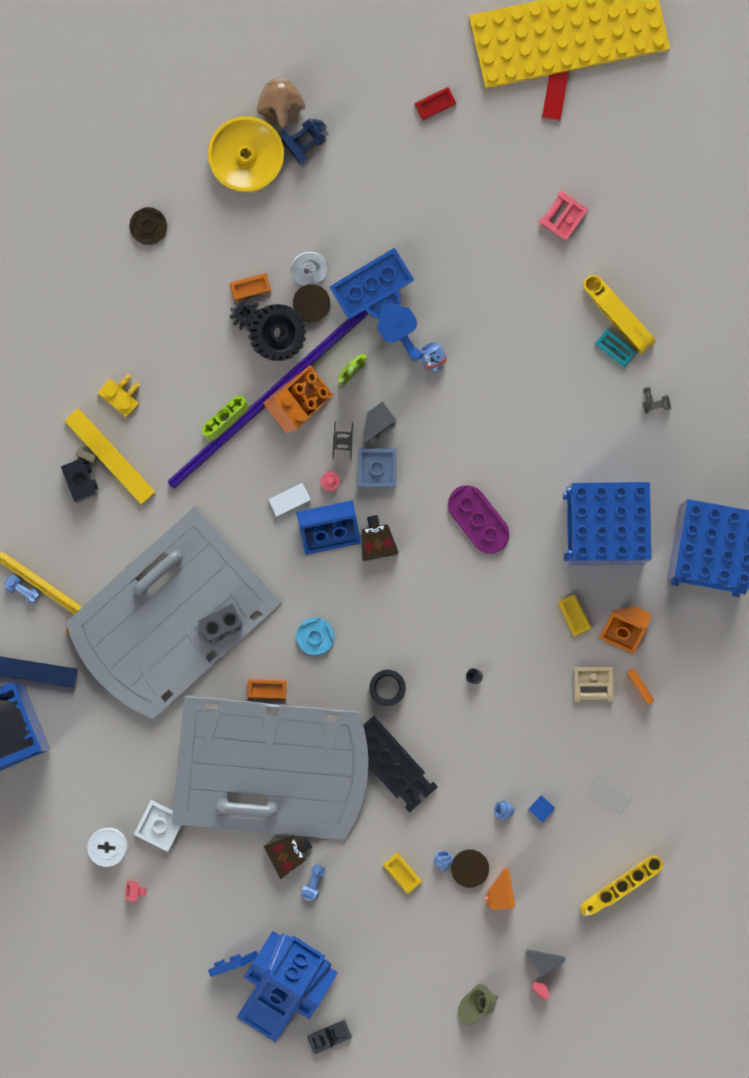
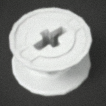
M103 828L96 831L90 837L87 845L88 855L91 860L103 867L114 866L121 862L126 856L128 849L127 840L124 835L113 828ZM106 842H109V845L115 846L116 849L109 850V853H107L106 849H102L99 846L106 845Z

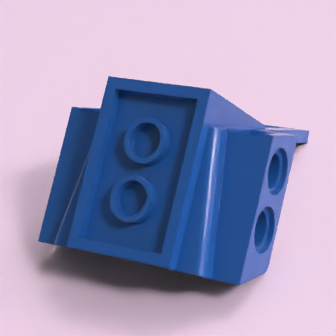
M272 931L244 975V978L255 984L256 987L240 1010L237 1018L276 1042L296 1011L307 1019L311 1018L338 972L330 968L331 963L324 959L325 955L294 935L290 937L283 933L280 936Z

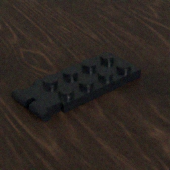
M373 715L363 724L368 748V767L396 798L400 796L407 804L405 808L410 813L422 802L418 798L420 793L427 798L438 786L434 782L430 784L423 776L425 774L424 770Z

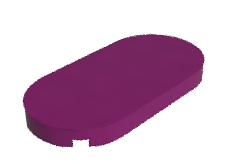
M465 485L456 488L448 499V510L474 546L487 554H494L504 549L509 540V528L492 504L476 487Z

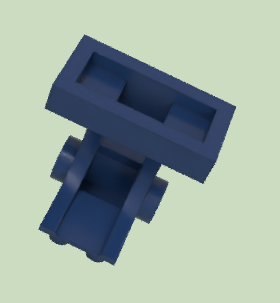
M311 118L306 120L302 124L303 129L293 136H289L285 129L279 133L283 144L301 167L308 163V159L304 154L315 145L320 146L327 140L326 136L329 133L326 130L327 126L322 120ZM309 133L313 140L304 145L300 138Z

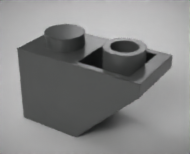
M383 402L367 413L363 439L365 444L369 442L373 444L380 438L379 434L383 431L388 433L395 427L396 419Z

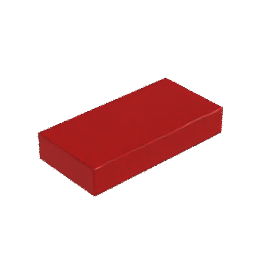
M449 87L414 103L422 121L457 105Z

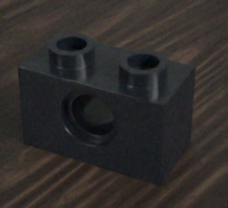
M81 458L61 466L76 504L97 496L96 491L99 488L96 480H92L89 473L92 472L88 461L85 462ZM80 475L86 477L83 485H77L76 479Z

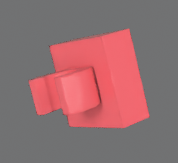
M126 880L125 900L137 902L138 896H146L147 888L139 887V882Z

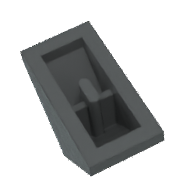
M526 949L525 952L542 977L565 962V957L530 949Z

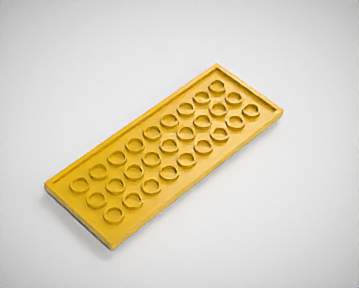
M539 0L469 15L485 89L670 50L659 0Z

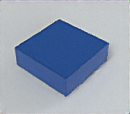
M542 795L528 808L542 823L555 809Z

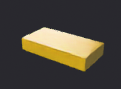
M575 594L557 602L574 637L592 629Z
M398 852L383 864L407 894L422 883L421 879Z

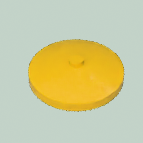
M252 116L236 117L223 123L214 132L208 147L209 165L216 179L225 187L243 193L259 191L270 185L279 175L284 162L283 143L277 131L266 121Z

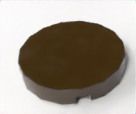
M144 207L133 214L130 219L129 228L131 235L137 242L143 245H154L164 238L168 225L161 211L153 207Z
M308 284L299 288L295 293L293 309L302 316L303 321L309 323L318 322L329 312L330 297L321 286Z
M465 849L453 858L451 873L459 885L466 888H475L487 879L489 863L481 852L474 849Z

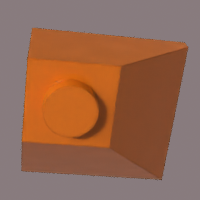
M635 606L613 610L599 639L634 654L648 628L652 614Z
M503 867L488 888V894L485 895L486 906H490L491 910L515 908L508 867Z

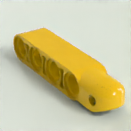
M590 275L584 280L583 287L585 292L640 354H643L656 343L652 334L599 276Z
M654 855L645 858L582 902L579 908L583 916L592 915L604 907L612 905L658 874L663 869V861ZM652 859H656L659 863L658 868L655 870L649 868V862ZM636 870H641L643 873L639 881L633 879V873ZM618 882H626L627 887L624 891L617 890ZM603 892L610 893L611 898L608 902L601 901V894Z

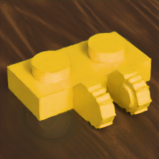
M129 374L124 377L119 385L109 379L97 392L126 418L139 405L131 397L140 387L138 382L132 385L128 393L123 390L124 386L131 379Z

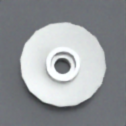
M315 252L302 253L291 264V276L300 285H316L327 275V261L323 256Z

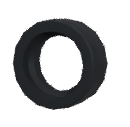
M390 669L381 670L376 673L369 685L372 698L378 704L384 706H392L398 703L404 697L406 691L403 677L398 672ZM386 676L393 677L399 684L398 694L391 699L380 697L376 691L377 682Z

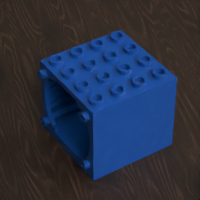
M650 482L571 483L568 488L566 487V492H563V500H567L568 550L567 553H564V561H568V566L645 565L652 560Z
M691 499L683 502L679 507L667 580L672 581L671 585L679 586V583L729 591L732 592L731 596L740 597V594L746 595V592L749 591V510Z
M11 682L0 686V701L18 703L15 706L21 709L20 713L24 716V723L27 724L25 730L30 731V734L25 735V740H33V743L25 749L1 758L0 771L51 750L25 686Z

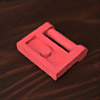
M560 191L554 204L544 218L541 217L538 223L564 241H567L588 209ZM564 202L569 204L555 224L551 223V219Z

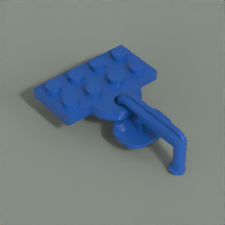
M395 248L329 286L348 320L366 311L370 316L379 319L377 329L386 342L394 343L400 340L412 361H419L422 353L420 349L414 347L408 337V334L416 329L417 320L409 308L400 306L401 296L398 291L414 282V278Z

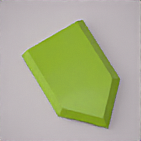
M365 354L358 355L338 375L339 388H342L367 364V356Z

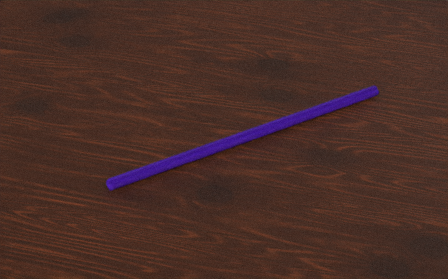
M363 311L342 323L253 403L248 411L217 439L212 440L167 481L173 489L181 484L265 408L263 403L271 395L308 366H312L369 314Z

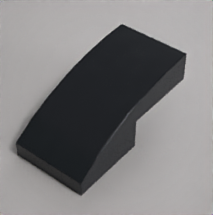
M344 1019L308 1035L307 1038L314 1054H317L351 1039L352 1035Z

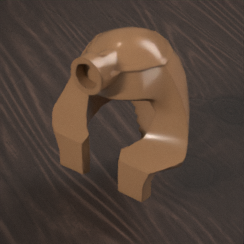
M275 78L270 80L263 88L258 101L257 113L264 115L267 123L270 125L277 124L278 119L279 125L284 128L287 124V111L289 123L299 122L298 115L300 110L305 109V103L291 81L284 78Z

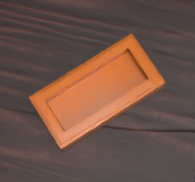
M266 273L230 283L234 301H241L242 298L248 299L271 292Z
M635 669L626 672L646 705L654 702V698Z
M248 679L247 698L286 700L287 680Z

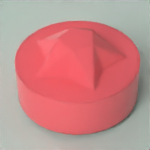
M326 472L321 477L322 487L326 491L336 490L340 485L339 476L334 472Z

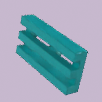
M608 329L604 331L595 343L597 347L624 368L637 353ZM608 335L610 338H612L615 342H617L620 346L627 350L630 353V355L628 356L627 354H625L622 350H620L617 346H615L612 342L605 338V336ZM601 341L606 343L609 347H611L614 351H616L626 360L623 361L621 358H619L616 354H614L607 347H605L601 343Z

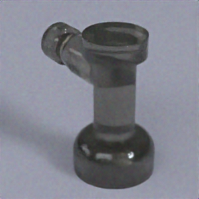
M650 387L643 389L646 402H643L642 405L645 414L659 408H664L665 410L672 409L668 395H664L661 400L654 402Z

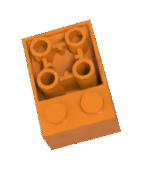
M310 365L277 390L263 404L284 432L288 433L298 429L333 394Z

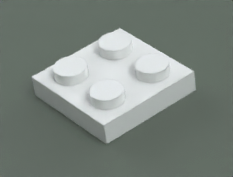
M150 800L133 835L169 852L182 825H172L173 810Z

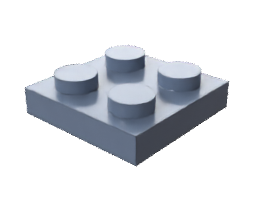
M358 449V488H396V449Z

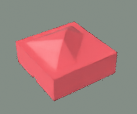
M536 980L531 984V988L540 997L547 1000L550 996L547 986L543 983H538Z

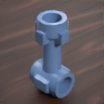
M12 574L6 579L4 588L7 591L14 593L16 590L27 597V602H32L33 604L39 598L40 594L37 593L36 589L29 590L20 584L22 580Z
M315 864L311 868L310 872L313 875L309 886L304 885L300 896H303V899L316 901L319 890L316 887L320 876H325V867Z

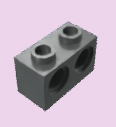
M233 603L198 620L207 641H212L213 644L224 639L222 635L228 632L232 635L240 631V626L243 625ZM228 615L234 616L236 620L232 626H228L224 622V618ZM209 624H216L218 627L217 633L209 634L207 626Z

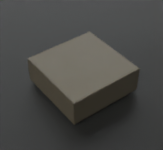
M80 448L75 454L77 457L93 464L97 461V457L94 454Z

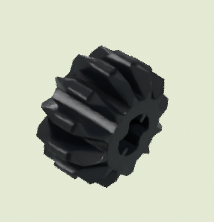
M242 298L241 305L235 301L234 304L237 308H230V311L235 313L230 315V319H236L233 322L234 326L240 323V330L244 328V325H246L248 330L250 320H253V315L258 313L259 309L257 308L259 304L254 303L252 305L253 300L251 298L248 300V303H245V299ZM243 311L251 312V314H248V318L241 317L244 314Z

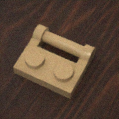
M574 667V702H581V700H607V702H613V667ZM607 686V692H581V687Z

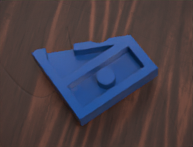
M256 950L243 956L237 954L230 957V961L227 962L224 959L213 963L214 967L208 969L209 975L212 977L244 966L254 961L258 952Z

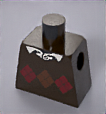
M378 515L367 517L369 528L361 529L363 562L398 555L399 552L388 524L380 525Z
M294 836L263 846L280 879L306 861L303 852L313 848L308 838L297 842Z

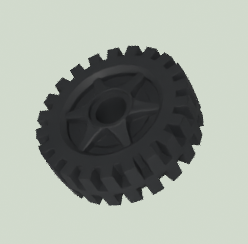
M282 304L267 305L259 309L258 313L253 315V320H250L249 324L251 326L248 327L250 344L254 351L263 358L272 361L291 359L304 346L302 343L306 340V337H304L307 334L306 329H304L306 325L302 321V316L292 307ZM276 328H279L280 335L276 338L274 331Z

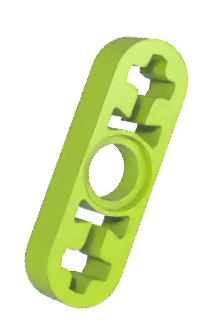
M242 395L235 396L202 426V434L208 440L217 439L248 411L249 402ZM225 415H229L226 421H222Z

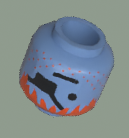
M432 342L421 347L422 355L420 358L425 369H432L435 372L444 368L443 364L447 361V357L442 345Z

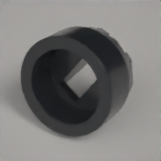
M471 668L466 673V680L471 684H479L483 679V674L478 669Z

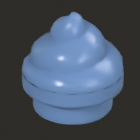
M508 801L497 802L494 808L495 816L501 820L509 819L515 812V809Z
M439 851L435 854L434 864L445 872L453 863V857L448 851Z

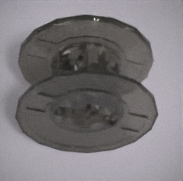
M334 421L332 459L335 457V450L350 451V460H352L353 422L349 432L336 431V421ZM338 434H348L349 436L339 437ZM337 445H347L348 447H338Z

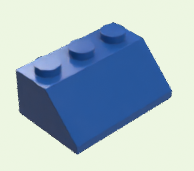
M353 500L296 512L305 555L361 544Z

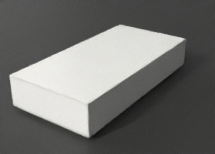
M303 483L268 499L276 517L311 501Z

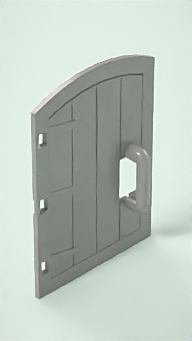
M194 507L66 621V625L79 656L96 680L123 704L138 713L154 719L282 602ZM166 552L168 556L139 582L135 579ZM177 564L181 571L151 597L147 589ZM233 603L243 624L240 626L241 630L232 635L229 632L222 635L224 639L214 644L212 641L208 642L198 620ZM259 610L262 615L253 622L250 616ZM232 615L224 618V622L228 626H232L236 621ZM209 624L207 626L209 634L217 633L218 627L216 624ZM212 650H215L218 655L209 662L206 656ZM170 690L174 695L164 702L161 697Z
M184 696L172 825L339 840L347 838L360 812L368 779V748L359 712ZM206 703L218 704V709H206ZM266 709H277L278 716L266 715ZM326 714L339 715L338 721L326 720ZM228 792L268 795L267 806L228 802L227 795ZM226 814L246 815V816H257V817H266V818L233 816V815H226Z

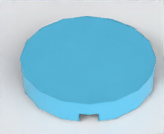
M309 618L302 622L297 630V644L308 655H323L333 645V628L324 619Z

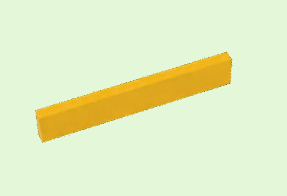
M79 408L64 420L141 505L156 493Z

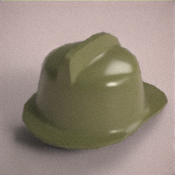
M483 984L477 985L461 1000L458 1007L459 1020L465 1025H472L482 1016L490 1015L495 1009L498 996L490 992L487 986Z

